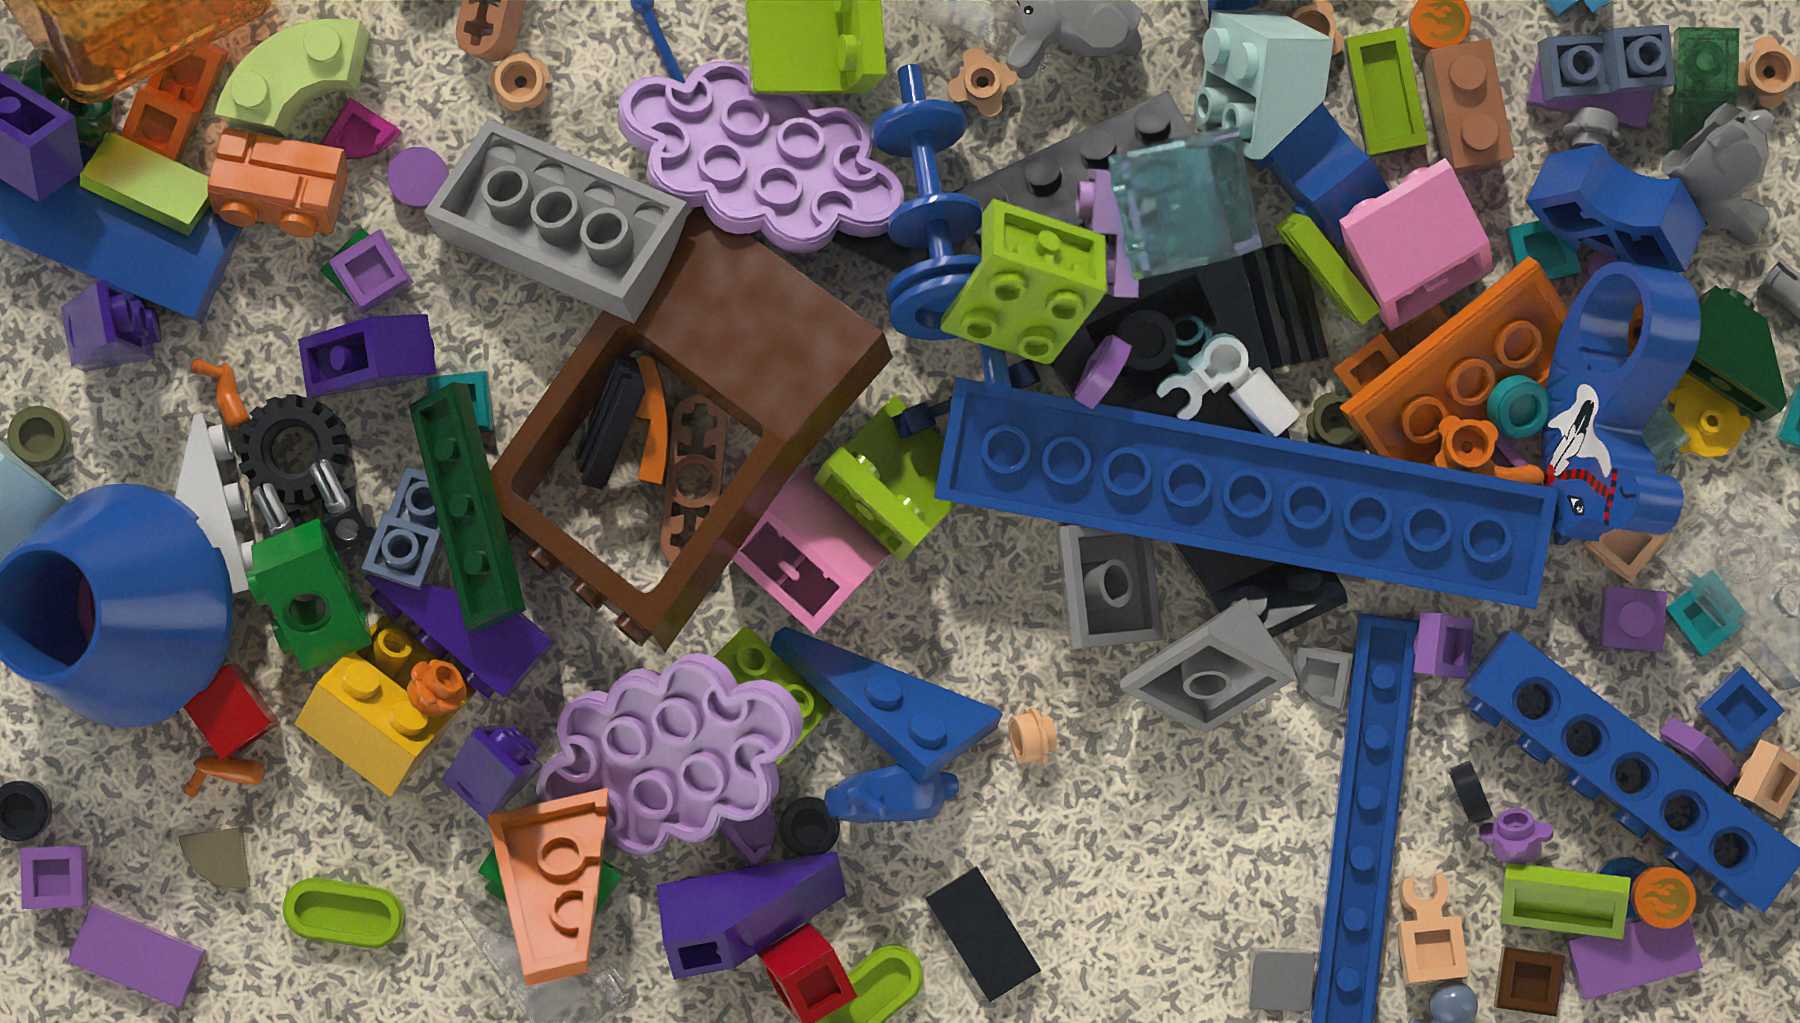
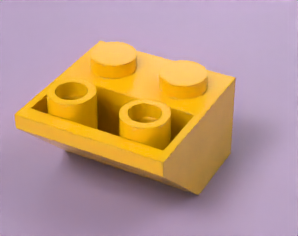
M383 615L370 628L372 645L343 656L316 683L294 724L391 798L423 763L477 690L462 677L466 686V697L463 701H460L461 705L457 710L448 712L441 717H431L416 709L407 693L408 683L412 679V669L421 661L429 663L434 659L443 660Z

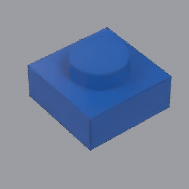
M1743 666L1736 667L1694 708L1735 752L1740 753L1785 711Z

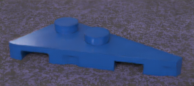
M786 626L775 632L770 645V649L920 782L926 780L995 731L1003 715L997 708Z

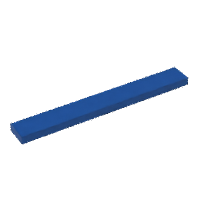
M1358 613L1310 1023H1374L1416 655L1414 652V639L1419 630L1420 620Z

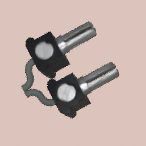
M323 459L320 460V466L334 494H332L317 462L312 464L309 469L323 497V523L335 550L340 552L350 548L339 557L345 568L346 562L358 553L360 543L371 539L375 534L373 508L370 504H364L355 485L343 490L330 462ZM263 484L264 492L261 486L254 489L253 496L266 520V539L306 523L300 509L286 513L272 484Z

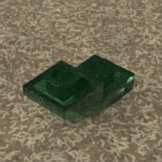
M1678 27L1674 31L1673 63L1676 85H1673V92L1668 95V153L1672 150H1680L1694 135L1704 128L1705 120L1717 108L1725 103L1736 107L1740 28Z

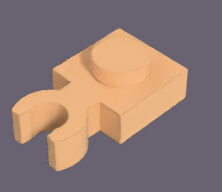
M1443 874L1432 878L1434 894L1433 898L1428 901L1421 900L1415 895L1412 878H1405L1400 884V901L1413 916V921L1400 922L1396 925L1405 986L1461 980L1470 976L1461 916L1443 917L1441 907L1445 904L1449 895L1448 882Z

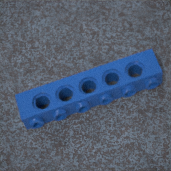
M1513 630L1502 632L1468 677V680L1460 688L1472 698L1466 706L1471 712L1494 728L1503 721L1520 734L1515 744L1539 763L1545 765L1552 758L1569 771L1564 779L1566 784L1592 802L1600 795L1618 809L1612 817L1616 822L1640 839H1643L1647 832H1649L1664 843L1667 847L1661 855L1667 861L1689 876H1692L1696 869H1698L1716 883L1710 892L1734 911L1741 913L1747 906L1751 910L1765 913L1800 866V848ZM1529 684L1537 686L1542 691L1545 699L1543 711L1533 719L1524 717L1517 706L1519 692ZM1578 721L1587 724L1593 733L1591 748L1581 756L1573 754L1566 743L1568 729ZM1631 758L1639 765L1642 777L1640 784L1635 790L1625 793L1616 783L1615 772L1622 761ZM1680 795L1689 804L1690 817L1683 827L1674 830L1667 824L1664 810L1669 800ZM1730 833L1737 840L1739 851L1736 859L1731 864L1722 867L1714 857V844L1721 835Z

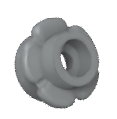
M1582 107L1575 109L1571 112L1569 123L1563 126V139L1571 145V150L1601 144L1606 151L1612 149V146L1617 147L1622 142V135L1617 132L1619 119L1612 112L1600 108Z

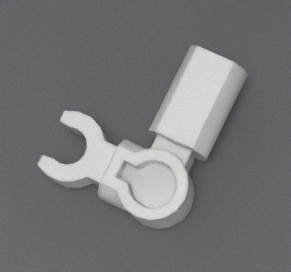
M1226 333L1210 337L1202 346V350L1188 361L1191 368L1186 373H1174L1166 376L1159 382L1155 390L1162 398L1173 388L1181 387L1189 392L1188 403L1176 415L1179 419L1189 420L1198 413L1202 405V395L1209 389L1216 393L1229 382L1233 388L1228 395L1262 434L1276 437L1300 415V412L1261 367L1253 371L1248 367L1249 359L1246 348L1235 336Z

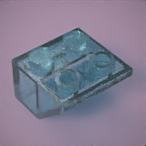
M1238 126L1176 136L1108 156L1112 172L1111 187L1118 201L1124 231V250L1130 260L1134 280L1223 261L1262 248Z

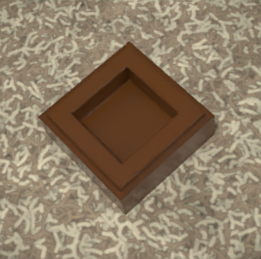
M1502 946L1493 1006L1557 1017L1565 956Z

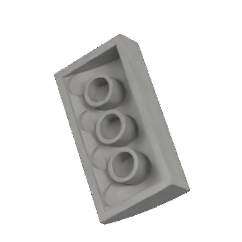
M487 119L423 213L438 238L635 324L669 263L682 232L689 206L684 200L496 121Z

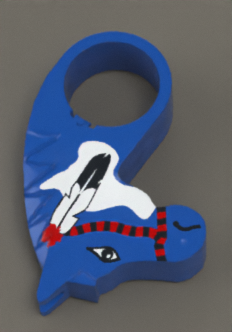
M1627 262L1609 263L1596 271L1588 280L1573 302L1564 321L1548 375L1546 390L1550 396L1551 403L1549 418L1542 429L1541 465L1544 472L1543 485L1559 489L1550 536L1553 535L1554 545H1566L1573 538L1599 542V537L1602 534L1608 533L1613 529L1662 535L1670 531L1677 524L1684 503L1682 487L1675 477L1657 473L1656 460L1643 440V430L1646 424L1689 367L1698 345L1701 326L1698 298L1690 282L1677 272ZM1642 298V331L1634 352L1627 360L1626 358L1629 356V324L1633 311Z

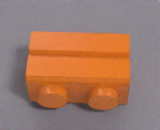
M226 127L223 129L216 152L217 158L213 163L208 181L207 193L213 213L219 214L221 219L227 223L240 227H251L256 221L279 225L283 232L300 238L313 237L315 232L332 235L348 176L344 149Z

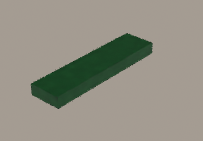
M452 382L410 404L409 409L466 631L482 632L526 611V606L468 385Z

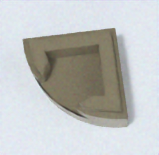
M242 827L178 836L186 860L200 876L222 887L236 889L250 887Z

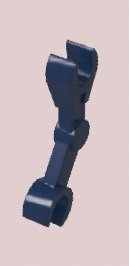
M1030 359L1022 360L1008 367L1012 388L1024 389L1041 381L1036 367ZM952 396L948 398L949 400L929 407L927 401L903 410L901 414L891 417L900 439L908 438L936 425L935 419L949 414Z

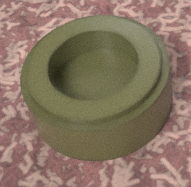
M30 406L21 410L10 422L7 432L10 450L24 463L37 467L50 466L60 461L68 452L72 439L71 429L65 417L58 411L45 406Z

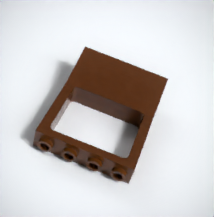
M703 206L695 207L686 217L669 263L635 324L604 310L601 312L490 470L508 541L510 542L517 536L530 546L526 551V555L544 572L553 577L560 570L573 580L574 583L569 587L570 590L588 607L597 612L604 605L616 614L618 618L614 622L615 626L635 644L642 647L649 640L662 652L666 653L798 465L891 361L893 356L884 332L749 234L726 232L713 224ZM637 350H642L761 438L658 585L650 592L638 590L527 503L534 490L594 407L615 353L629 356Z

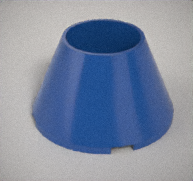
M111 484L95 487L74 496L55 510L0 563L1 661L14 673L62 705L95 723L127 728L156 724L179 714L178 710L185 706L198 692L207 689L220 669L226 655L233 624V593L230 575L220 547H212L204 531L196 522L199 517L188 506L172 495L156 488L139 484ZM83 574H85L89 581L96 604V625L90 644L82 633L77 615V593Z

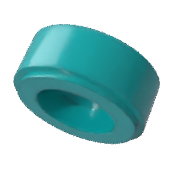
M1523 375L1510 376L1499 382L1492 390L1487 402V416L1489 421L1506 436L1513 439H1526L1538 433L1546 424L1549 418L1551 399L1547 390L1531 378Z

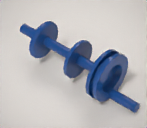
M907 64L900 67L897 71L903 104L882 113L873 122L871 137L876 147L888 155L905 158L912 157L919 197L900 205L890 214L887 231L892 241L903 247L928 249L930 260L920 262L901 271L889 282L886 291V299L890 307L889 317L894 329L909 338L929 341L956 339L960 337L941 330V317L981 263L982 256L954 255L952 244L972 236L982 227L983 210L979 202L968 195L952 192L943 193L936 153L954 145L963 137L967 127V118L963 109L951 102L935 99L926 100L920 66ZM978 343L987 391L990 393H1001L1011 387L1005 351Z

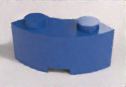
M1323 102L1263 159H1250L1245 156L1259 172L1268 168L1296 203L1292 207V211L1310 217L1317 228L1338 246L1344 243L1339 220L1347 216L1358 203L1370 198L1376 199L1390 191L1372 159L1342 130Z
M1601 144L1547 155L1526 200V203L1537 218L1554 235L1578 250L1582 243L1598 252L1616 258L1614 262H1627L1677 273L1686 272L1706 225L1680 178L1656 179L1634 173L1615 161Z

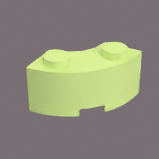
M348 19L312 20L281 30L256 46L235 68L222 90L214 114L230 126L286 137L295 116L312 100L332 92H358L370 33L360 21Z

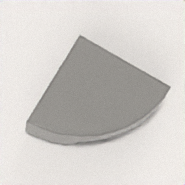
M1292 643V667H1294V674L1296 672L1300 681L1299 685L1302 686L1301 688L1321 707L1342 714L1353 654Z

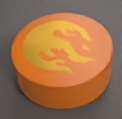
M1418 0L1409 15V31L1413 40L1427 51L1460 44L1467 36L1471 26L1469 7L1464 0Z
M1655 866L1646 869L1635 879L1631 888L1630 898L1634 912L1642 921L1651 926L1664 929L1677 927L1683 924L1694 911L1696 904L1694 886L1691 880L1677 869L1666 866Z

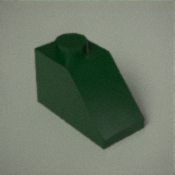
M1715 285L1698 298L1701 315L1700 335L1693 359L1685 372L1763 423L1782 412L1788 402L1767 318L1753 310V302L1744 294L1730 288L1721 289Z

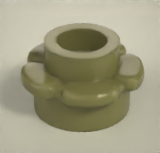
M1329 392L1321 395L1314 401V410L1308 414L1306 426L1309 435L1313 439H1318L1320 445L1346 449L1348 444H1356L1360 441V438L1339 409L1341 405L1353 396L1349 394L1338 396L1334 392ZM1333 416L1341 418L1342 424L1340 427H1333L1331 425V418Z

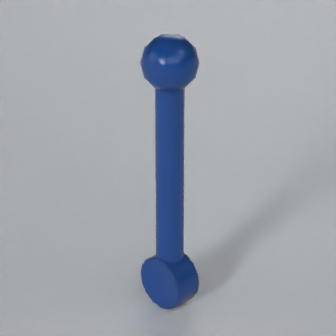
M631 0V7L635 12L642 15L670 78L685 83V79L652 10L654 0Z

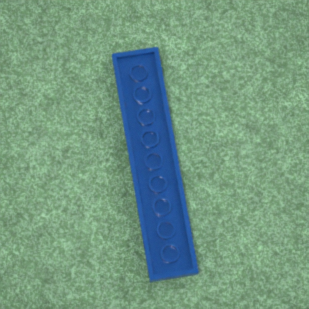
M956 377L933 498L1537 609L1559 489L1099 403L1092 410L1076 399L1010 387L1001 393H990L987 391L985 382Z

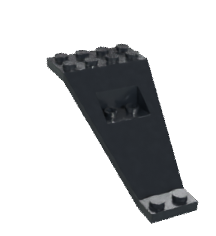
M1168 90L952 192L968 195L977 200L983 212L992 199H996L1085 229V219L1076 218L1078 182H1087L1088 169L1106 170L1112 176L1127 208L1133 229L1139 272L1138 297H1116L1105 293L1056 359L1049 364L1072 399L1076 396L1074 392L1090 356L1106 336L1114 335L1116 326L1126 314L1138 309L1155 310L1169 318L1177 333L1175 353L1168 363L1151 371L1137 370L1124 365L1112 386L1099 401V404L1178 418L1176 413L1188 403L1189 392L1184 388L1176 387L1161 398L1155 391L1159 382L1168 375L1186 373L1191 368L1188 361L1202 350L1204 343L1210 337L1223 333L1233 335L1242 342L1248 352V367L1252 371L1261 367L1275 383L1220 179ZM981 227L971 237L982 256ZM1099 233L1105 235V242L1108 245L1109 234ZM1188 331L1197 333L1191 340L1184 341L1178 339L1180 335ZM1229 382L1216 393L1209 389L1202 395V405L1198 413L1189 419L1190 421L1262 434L1228 395L1233 388ZM1288 427L1277 437L1291 439ZM1170 542L1212 602L1217 614L1246 598L1272 638L1348 602L1346 590L1335 572Z

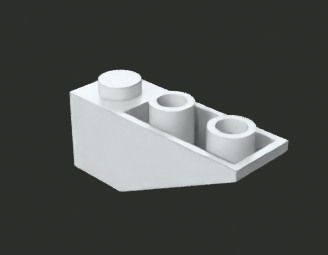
M200 413L193 415L175 498L183 502L199 517L196 522L204 531L212 547H220L230 575L233 598L252 593L247 582L246 572L253 570L251 545L255 544L256 541H246L241 522L242 518L249 517L246 496L240 482L231 484L225 460L233 459L234 457L227 428L224 424L216 425L214 417Z

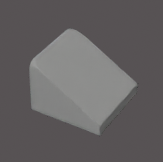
M1250 947L1248 1008L1310 1011L1315 952L1311 949Z

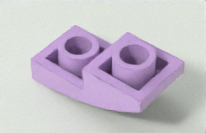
M1088 169L1087 182L1079 181L1077 185L1076 218L1085 219V229L1109 234L1108 245H1106V293L1116 297H1138L1139 272L1137 250L1127 208L1109 171Z

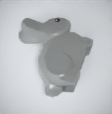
M1017 0L1014 10V22L1020 35L1010 47L1005 64L1011 71H1016L1020 79H1029L1037 72L1046 48L1056 42L1079 57L1105 58L1118 52L1126 56H1136L1142 48V40L1137 30L1142 16V9L1131 0Z
M1723 104L1705 120L1704 128L1694 135L1680 150H1672L1665 156L1661 169L1670 179L1680 178L1706 223L1704 229L1717 230L1727 228L1736 239L1747 246L1757 243L1760 230L1766 227L1770 220V214L1763 205L1744 199L1741 195L1763 179L1769 157L1767 132L1773 127L1775 117L1766 109L1745 112L1733 105Z

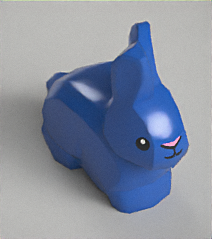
M894 764L854 774L826 790L823 805L830 818L853 823L869 824L870 822L882 823L929 819L939 814L945 800L954 797L959 792V781L956 775L938 770L926 780L920 782L901 764Z

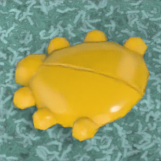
M1685 372L1678 381L1679 389L1673 388L1666 397L1668 402L1675 404L1674 411L1666 413L1664 421L1667 426L1675 427L1676 433L1680 437L1675 444L1676 450L1681 454L1693 452L1705 458L1725 455L1737 446L1742 433L1750 429L1752 422L1748 416L1740 415V411L1735 404Z

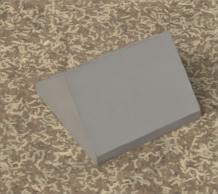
M1081 525L1059 527L1056 530L1069 650L1163 640L1152 539Z
M1243 598L1154 654L1120 680L1121 691L1207 733L1294 681L1295 678L1293 668L1247 599Z

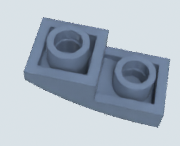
M1669 25L1613 28L1603 34L1547 37L1537 42L1545 102L1625 94L1676 85Z
M406 466L388 515L382 514L362 566V571L421 591L444 542L426 472Z

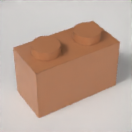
M1491 38L1430 50L1421 61L1440 159L1443 160L1445 158L1456 176L1504 167L1515 155Z

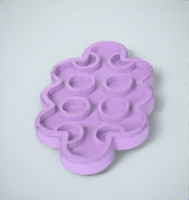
M727 61L707 62L695 68L685 83L661 76L643 77L631 83L621 95L617 114L619 129L629 143L650 153L646 170L649 186L686 201L689 208L703 206L713 224L726 232L744 234L761 230L771 244L783 251L795 254L814 253L827 246L837 230L862 238L880 236L887 232L890 214L903 204L905 195L901 181L893 171L878 162L870 160L873 146L871 129L861 116L850 109L838 106L817 108L809 94H754L751 90L750 71L739 64Z
M701 653L683 655L670 664L662 674L646 668L633 669L618 679L611 687L609 693L602 691L585 692L563 709L558 718L557 735L563 751L546 762L537 776L536 792L539 802H548L608 788L610 804L605 836L619 850L635 856L653 854L669 842L672 836L690 843L704 841L722 826L726 818L735 821L751 820L763 813L772 804L778 794L780 781L775 761L787 754L800 738L803 726L801 710L791 693L779 684L762 679L738 685L726 665L713 656Z

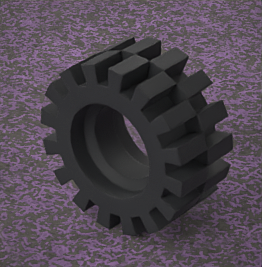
M286 394L284 398L275 396L266 400L267 405L264 407L256 406L249 413L252 416L249 423H242L239 430V433L243 434L241 443H236V454L241 455L242 463H239L238 466L241 473L250 480L248 484L253 489L261 486L264 492L263 484L270 483L273 485L281 503L288 505L313 504L312 501L323 499L309 468L301 473L289 474L282 471L273 459L272 448L275 439L282 431L291 427L305 428L314 436L317 443V456L314 463L317 462L330 490L332 489L321 469L320 460L326 459L330 462L341 485L345 479L343 474L346 467L350 468L352 457H349V447H352L350 436L346 434L344 429L346 425L331 408L312 398L301 397L297 394Z

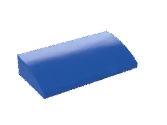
M79 142L84 169L97 149ZM80 174L40 202L35 201L0 179L1 240L99 281L106 280L142 299L203 323L244 227L232 225L221 219L219 214L213 213L210 204L191 234L186 236L81 187Z

